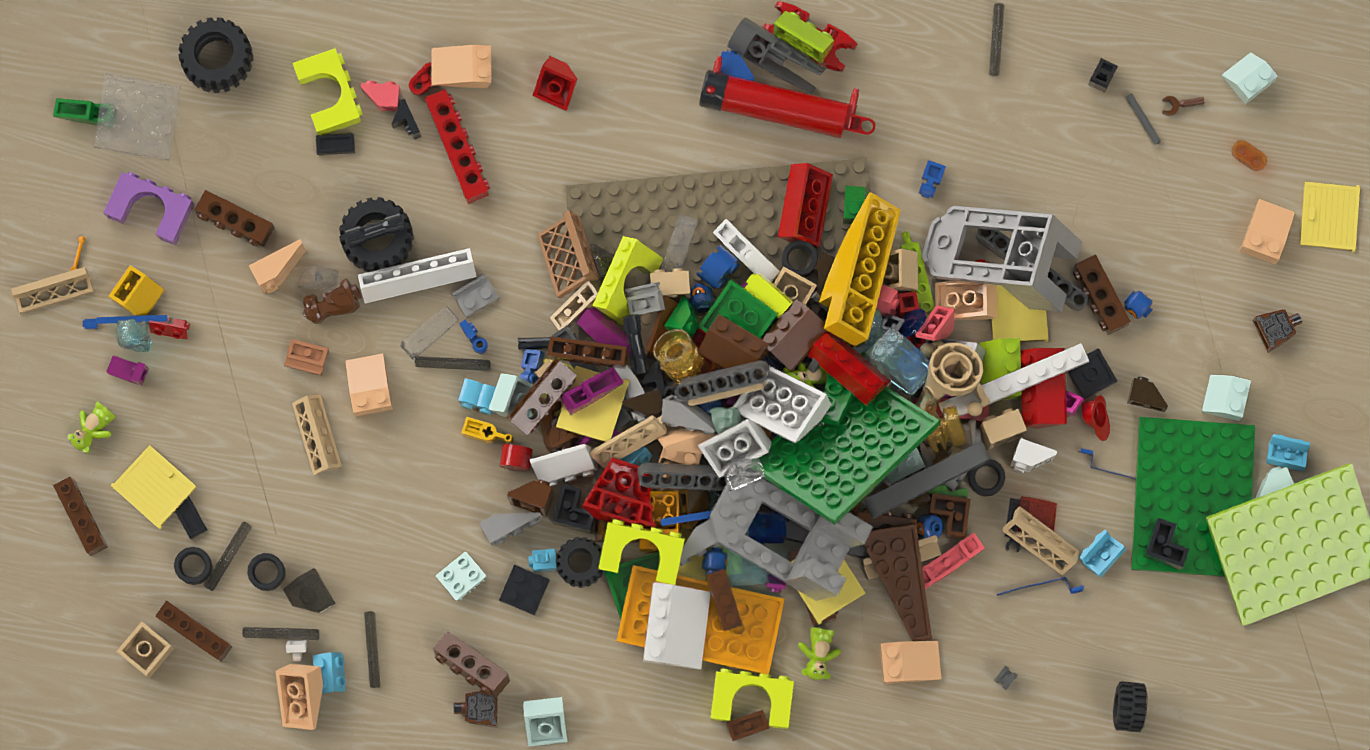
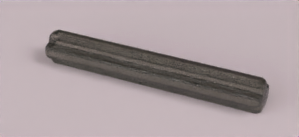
M995 3L993 10L990 76H998L1000 71L1004 4Z
M415 357V366L423 368L489 371L491 367L490 360Z
M244 521L241 523L205 582V588L210 591L215 589L252 528L250 524Z
M367 611L364 613L369 683L371 688H379L381 683L374 611Z
M243 627L242 636L244 638L318 640L320 631L318 629Z

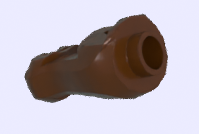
M346 278L341 281L340 287L335 288L329 293L324 292L322 294L324 299L322 302H319L314 294L305 296L303 299V315L310 322L319 324L330 316L354 313L360 307L358 299L362 298L357 285H351L350 281Z
M539 397L540 402H544L547 399ZM560 401L554 403L550 408V413L539 421L544 445L550 453L575 447L574 444L580 437L577 433L556 428L560 414L555 416L554 412L560 410Z

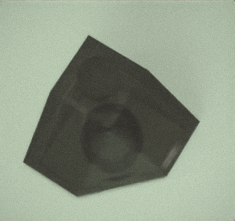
M591 244L590 249L599 273L600 283L602 284L615 255L595 244Z
M315 567L297 577L283 589L293 607L321 613L336 604Z

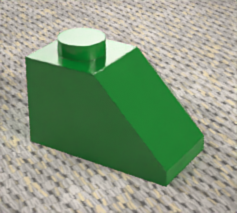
M845 186L843 223H853L869 194L865 187Z
M685 296L681 298L664 325L681 350L686 349L699 328L695 309Z

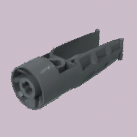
M746 17L739 23L727 45L729 49L762 69L764 68L776 77L806 91L807 94H811L816 88L802 77L784 67L783 64L788 58L818 75H821L827 69L826 66L822 68L795 47L790 46L782 41L781 38Z

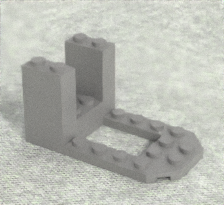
M952 206L947 210L948 213L941 218L937 217L931 222L921 257L929 267V271L934 278L1002 285L1028 309L1062 312L1067 294L1047 277L1053 257L1077 259L1082 241L1053 214ZM967 228L1013 232L1004 264L958 260Z
M757 475L727 482L710 514L718 544L815 601L838 596L846 580L845 577L837 573L850 548L865 544L873 528L849 512L834 525L791 495ZM761 503L810 531L793 563L745 535Z

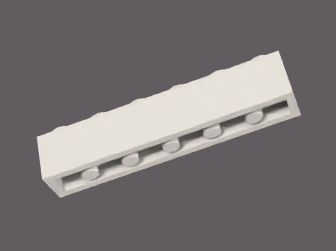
M470 248L358 275L365 303L477 277Z

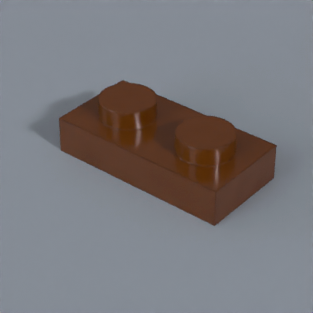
M763 710L726 722L732 742L769 729Z

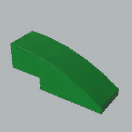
M56 98L53 117L91 125L114 127L117 109L113 105L96 104L92 101Z

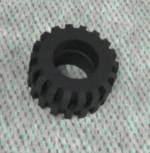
M574 537L575 539L567 540V543L561 546L560 551L558 550L556 559L557 569L563 580L571 586H578L579 588H583V586L589 587L592 583H596L603 575V570L598 569L602 550L592 539ZM577 552H586L592 558L591 568L584 573H576L570 568L569 560Z
M1120 681L1114 696V727L1120 731L1141 732L1147 711L1146 686L1144 683Z

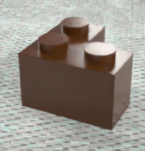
M932 493L928 514L947 518L945 538L965 539L971 499Z

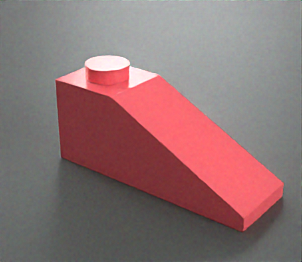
M936 305L917 331L916 337L932 341L948 338L954 329L955 309Z

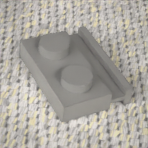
M485 274L452 293L466 318L499 299Z
M660 282L625 289V292L628 294L627 303L630 314L642 315L665 310L662 291L659 290Z

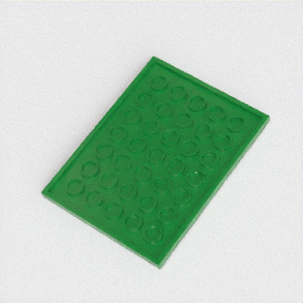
M885 387L867 406L854 395L839 426L820 421L797 443L777 435L771 440L769 452L748 463V466L836 525L939 427L940 422L937 418L888 387Z
M1139 417L1131 570L1225 577L1206 517L1252 500L1255 425ZM1157 518L1177 524L1171 543L1189 549L1181 570L1143 557Z

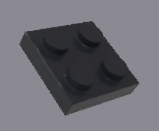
M514 565L499 601L535 616L550 579Z

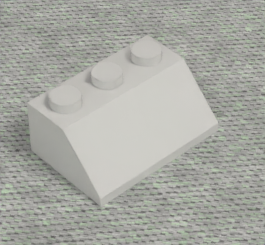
M747 419L701 443L698 447L720 478L768 453L772 442L761 426Z
M586 444L530 459L538 480L541 479L549 482L551 487L557 486L560 481L572 482L578 476L589 477L594 475L595 471H599L598 462L590 455V451L594 448Z

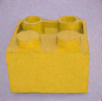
M130 265L108 297L134 316H144L150 313L165 289Z

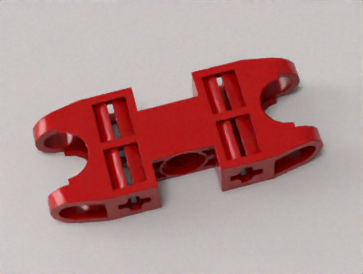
M777 1L774 6L781 12V15L785 11L793 12L805 23L810 18V13L795 5ZM765 23L762 28L773 34L774 24ZM828 23L824 32L832 36L834 40L833 46L822 63L814 59L812 60L823 67L826 66L827 69L843 72L845 65L838 61L839 58L836 57L835 52L842 48L855 50L858 44L847 33Z

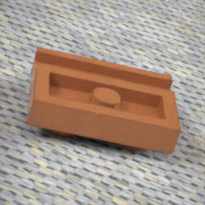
M291 339L284 366L322 376L329 349Z

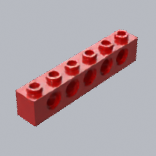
M445 89L425 97L426 104L467 204L489 196L487 191L490 189L489 183L480 174L483 172L480 162H475L473 156L476 155L472 144L468 145L466 139L469 138L466 128H461L459 122L462 121L459 111H454L452 105L455 104L452 94L448 95ZM442 109L449 110V113L445 116L439 114ZM453 125L456 127V130L452 133L446 131L449 126ZM458 142L463 144V147L459 150L453 148ZM467 159L471 162L468 166L464 167L460 165L462 160ZM471 176L478 178L473 184L467 182Z

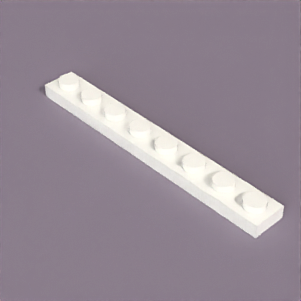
M1081 343L981 386L986 396L990 399L989 404L1086 364L1089 362V359ZM972 391L966 395L955 396L941 402L939 406L946 422L968 414V404L973 401H979Z

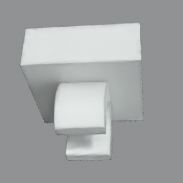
M307 640L287 641L286 653H293V661H301L302 652H306L308 648Z

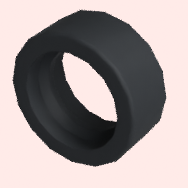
M797 240L785 247L782 253L783 267L803 278L808 277L814 272L818 262V254L812 244ZM798 248L806 250L811 257L810 265L803 270L792 268L788 261L790 253Z
M991 459L985 464L969 471V485L978 495L985 497L993 496L1004 485L1005 471L1000 463ZM986 466L992 467L998 474L996 485L989 489L980 487L975 479L976 472Z
M188 547L180 551L176 556L174 562L175 573L179 579L187 584H201L211 574L212 561L209 555L202 549ZM189 555H198L204 561V570L197 577H189L182 571V562Z
M262 553L250 561L247 574L250 582L256 588L263 591H271L282 584L285 579V568L277 556L270 553ZM263 561H271L277 566V577L270 583H262L255 576L257 565Z

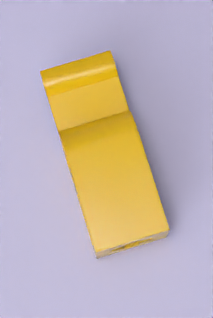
M466 417L461 432L462 436L484 443H493L496 439L504 441L506 444L513 443V437L510 434L497 433L494 425ZM490 429L493 435L486 437L484 432H488Z

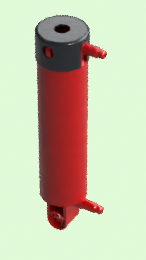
M717 56L713 70H707L699 101L700 107L730 112L840 139L843 130L869 135L876 128L873 119L855 115L859 97V89L857 88L853 89L849 103L723 74L720 72L723 59L720 56ZM864 121L872 123L873 128L871 131L866 132L862 129Z

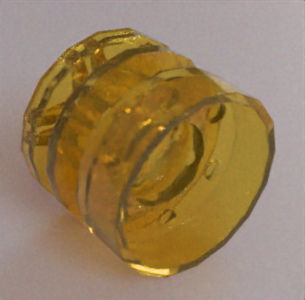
M670 330L659 337L654 345L653 354L656 360L672 380L681 381L684 378L693 377L700 371L703 365V356L698 354V347L684 330Z
M956 406L943 408L944 418H939L938 413L933 411V416L940 422V426L927 437L934 453L940 452L938 443L942 444L944 451L947 450L948 440L951 441L954 448L966 445L964 430Z

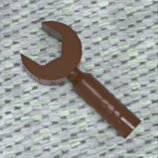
M1167 96L1162 101L1170 102L1172 109L1171 111L1163 110L1162 113L1166 116H1173L1178 112L1179 107L1184 108L1205 104L1204 97L1186 99L1179 102L1174 96Z

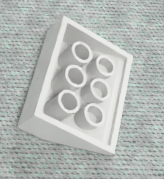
M769 366L770 371L766 378L764 389L741 394L733 407L738 408L742 417L797 443L822 420L832 404L827 394Z
M653 583L643 662L701 670L710 592L671 584Z

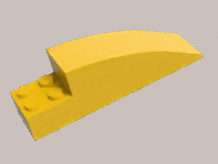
M872 192L865 199L838 250L819 303L829 308L824 329L853 346L869 338L901 212L899 208Z

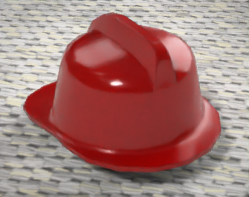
M1099 395L1093 401L1082 402V418L1086 425L1094 428L1099 440L1106 441L1110 434V422L1105 399Z

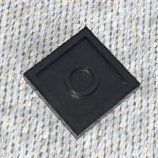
M1099 348L1087 354L1088 363L1067 371L1084 400L1117 383L1116 377Z

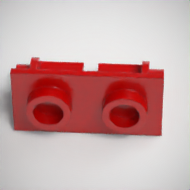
M167 317V322L149 320L150 333L158 336H170L175 339H188L187 330L190 328V323L187 320L173 318L172 324H169L170 317Z

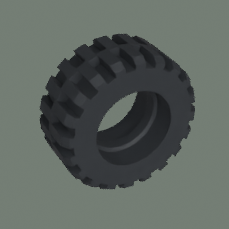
M212 17L206 18L207 22L202 23L201 20L196 22L197 26L194 28L190 26L187 29L188 35L184 34L182 36L183 43L179 44L178 49L180 51L178 55L185 75L197 88L202 87L203 91L206 92L213 90L214 93H220L221 89L227 92L230 91L231 86L238 87L240 85L239 81L241 79L245 81L248 77L246 73L251 71V62L253 61L252 47L246 34L238 25L235 26L234 22L230 20L226 22L220 17H217L215 21ZM213 41H224L229 43L233 49L231 61L223 68L217 70H209L202 67L199 62V54L202 48Z
M372 197L367 198V201L364 203L359 201L356 203L357 206L355 208L351 206L348 209V215L343 216V224L339 228L340 243L349 261H352L357 268H363L366 272L401 265V261L403 259L406 260L409 256L408 252L412 250V240H414L413 228L403 208L399 205L396 206L391 200L384 201V198L380 197L377 200H373ZM400 213L405 230L394 233V239L387 248L380 251H369L361 244L350 248L345 234L346 230L358 226L363 227L372 220H384L386 217Z

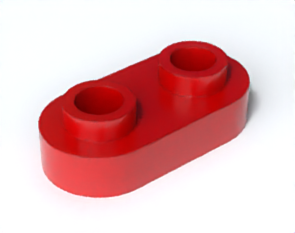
M431 62L426 63L410 79L409 89L412 94L421 96L432 87L431 76L428 75L431 71ZM421 84L422 88L416 89L415 86Z

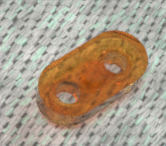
M1239 140L1234 143L1231 152L1238 161L1253 171H1260L1266 166L1267 157L1259 149L1245 140ZM1239 148L1244 150L1243 154L1238 152ZM1253 160H1259L1260 164H1254Z

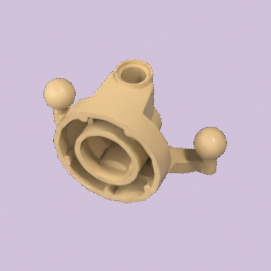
M937 340L932 344L924 343L920 347V353L924 358L931 357L928 364V376L923 387L925 396L930 401H934L946 394L950 396H963L973 391L979 402H970L967 411L971 416L980 415L982 408L990 403V399L986 396L980 384L983 365L979 355L971 347L961 343L944 344L941 340ZM955 370L959 379L951 378L946 373H952Z

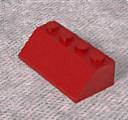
M809 163L791 164L778 232L779 238L790 243L797 240L805 241L812 244L813 247H820L833 174Z
M826 332L813 344L808 354L811 359H816L820 367L866 406L891 382L852 347L831 332Z
M1065 348L1020 350L1021 369L1062 352ZM1066 372L1022 390V419L1025 427L1039 429L1067 424Z

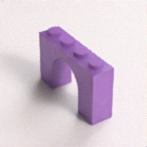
M122 172L104 210V214L107 218L124 224L133 204L138 199L145 196L157 197L164 202L165 213L156 236L158 239L176 246L194 207V203L190 200L191 197L186 194L173 193L174 190L169 187L163 186L161 188L156 186V183L152 180L146 179L143 181L132 172H128V174Z

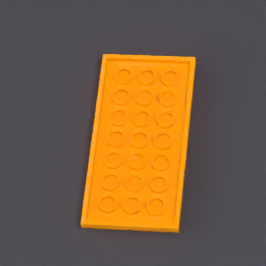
M633 565L616 642L645 648L652 586L654 582L663 583L656 581L657 570ZM677 575L675 585L710 592L707 581ZM731 587L742 626L722 631L716 614L717 610L712 594H710L702 661L769 675L785 599Z

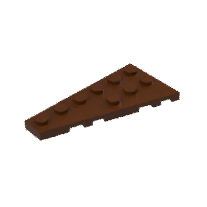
M916 524L871 530L864 546L911 640L922 641L932 639Z

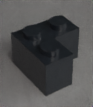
M562 484L552 520L553 524L591 534L595 518L585 509L578 508L582 494L581 488Z
M1157 518L1143 557L1181 570L1189 549L1171 543L1177 524Z

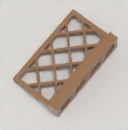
M570 210L563 213V219L537 235L558 298L564 297L589 280L595 282L600 278L580 216ZM566 224L567 228L564 235L559 234L561 227ZM549 234H553L550 243L546 244L544 238ZM557 237H563L560 246H554ZM569 239L571 240L572 244L570 246V249L566 250L564 249V247L566 245L567 240ZM556 249L558 251L553 260L550 258L552 250ZM562 252L568 253L564 263L559 262ZM576 255L575 265H569L572 256ZM557 265H563L560 274L556 275ZM567 268H573L570 277H564ZM579 270L582 272L583 277L575 281V276ZM562 281H568L566 287L563 290H561L560 286Z

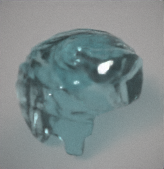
M134 319L118 320L116 337L119 346L127 350H135V352H148L151 348V339L148 335L146 322L142 321V326H140Z

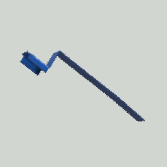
M167 315L96 317V319L83 320V327L85 329H98V324L149 322V320L167 322L168 320Z
M1081 448V452L1078 451L1079 453L1092 455L1093 460L1092 450ZM1117 474V475H1121V476H1125V477H1129V478L1136 479V478H1134V477H1130V476H1126V475H1122V474Z
M712 511L661 519V525L710 518Z
M1062 577L998 593L997 596L1019 589L1050 583L1062 579H1066L1067 586L1071 594L1083 591V587L1085 585L1070 589L1067 577Z

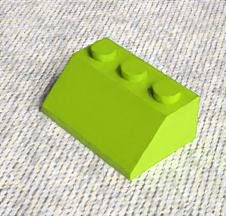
M785 11L774 23V35L819 63L823 62L833 46L834 40L830 34L818 31L815 25L810 22H803L793 12Z
M1020 338L980 342V346L986 350L982 363L981 385L1021 369ZM1022 391L1003 399H1020Z

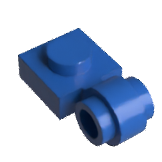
M928 160L922 176V180L928 182L926 184L922 183L919 194H922V197L933 198L936 187L933 185H940L946 166Z
M466 319L459 323L461 329L472 343L473 350L478 354L485 353L488 349V343L484 338H477L475 333L478 331L473 323L468 324ZM482 343L483 347L478 348L477 345Z
M525 349L521 363L524 373L520 374V378L533 385L539 378L534 371L541 368L544 352L541 350Z

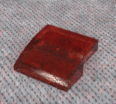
M1021 496L1019 506L1054 531L1057 503ZM1017 526L1016 532H1022V529Z

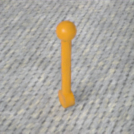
M84 236L78 238L79 245L74 265L70 271L77 269L82 245L86 240Z

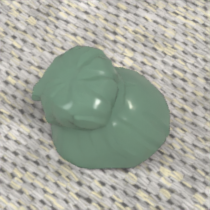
M715 407L709 411L712 414V423L718 435L742 423L740 411L736 407H730L729 409Z

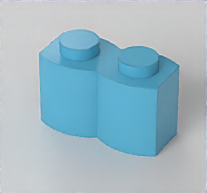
M465 379L458 402L465 409L472 410V408H478L480 413L491 415V413H495L489 410V406L496 387Z

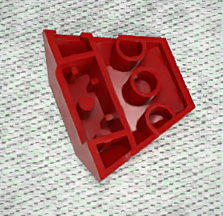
M612 457L582 507L594 518L606 522H612L613 519L624 521V525L632 526V523L643 525V529L655 528V521H653L652 515L653 505L650 498L651 487H644L640 484L637 472L639 466Z

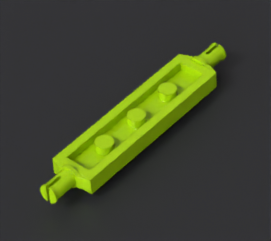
M909 231L901 233L904 244L899 249L917 252L918 290H914L917 293L920 309L917 318L925 322L935 306L924 261L921 257L922 253L919 242H912Z

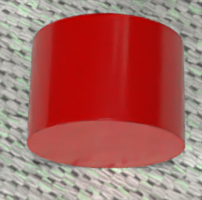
M504 444L502 446L499 466L508 470L528 472L531 467L530 459H532L533 449L520 445Z

